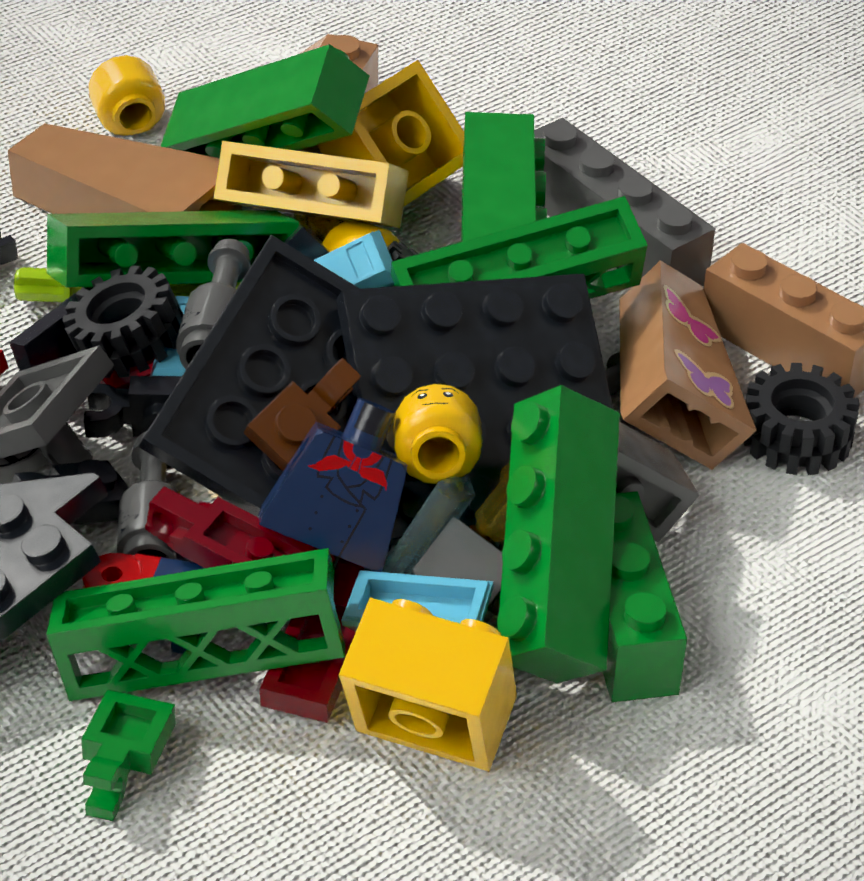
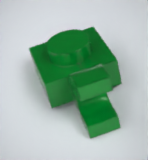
M107 689L81 738L82 757L84 760L90 761L83 773V783L86 786L93 787L85 804L87 816L114 821L124 798L130 770L152 774L176 725L175 704Z

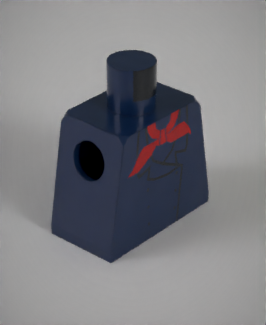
M358 398L344 433L315 422L263 502L258 513L259 525L318 549L329 548L332 555L372 571L382 572L407 471V464L397 459L396 454L382 449L396 413L374 402Z

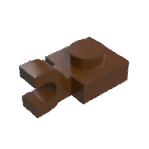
M342 358L326 373L308 395L292 381L247 425L244 434L284 471L315 422L338 431L340 430L341 426L329 414L351 394L354 389L353 386L360 380L361 375Z

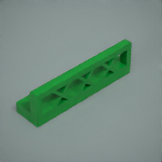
M623 196L392 261L391 277L395 286L584 274L589 298L593 299L640 285L648 245L626 197ZM623 265V267L608 271L609 269Z
M329 548L63 592L53 601L46 635L69 702L104 696L107 689L126 693L344 658L345 642L333 600L335 570ZM319 614L324 636L298 640L282 632L281 628L289 619ZM238 628L255 637V640L247 649L228 651L211 642L219 630ZM164 639L187 649L179 660L160 662L142 653L149 642ZM98 650L118 661L111 671L81 675L75 654Z

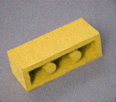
M222 141L214 199L238 206L343 221H360L372 225L400 228L409 171L384 162Z

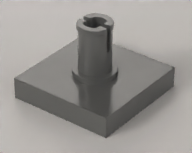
M100 345L19 371L0 391V459L35 448L41 451L51 466L93 459V453L85 447L67 421L114 366Z

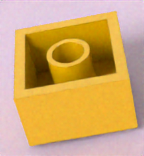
M416 60L364 94L352 135L321 143L317 146L321 153L325 155L390 163L408 170L409 174L404 200L405 207L463 167L464 130L419 60Z
M369 598L339 673L357 732L490 772L517 698L509 638L502 636L493 626L474 619H464L457 623L433 616L424 606L410 600L396 599L391 604Z

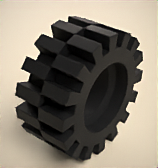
M130 266L126 275L119 268L110 271L111 279L104 282L101 276L91 281L93 289L89 291L82 287L75 294L79 302L69 301L65 308L68 315L63 316V324L76 351L80 352L100 345L113 362V368L104 378H110L114 370L119 378L128 377L130 375V368L137 366L140 373L150 369L147 361L155 358L160 363L168 357L165 351L166 347L176 349V340L183 312L167 278L163 273L158 274L157 270L148 267L143 272L140 266Z
M791 363L790 371L788 372L784 370L781 364L771 366L770 375L762 370L756 375L755 383L750 381L747 387L745 401L757 431L743 442L744 447L751 445L750 455L756 460L766 455L765 466L773 470L777 468L779 463L786 464V474L797 475L798 467H806L808 475L819 474L820 464L827 471L836 468L838 459L844 462L849 456L850 449H852L860 406L859 399L853 398L855 392L850 384L840 386L842 377L835 372L827 378L823 377V367L813 365L811 372L802 371V363ZM787 416H800L812 421H799Z

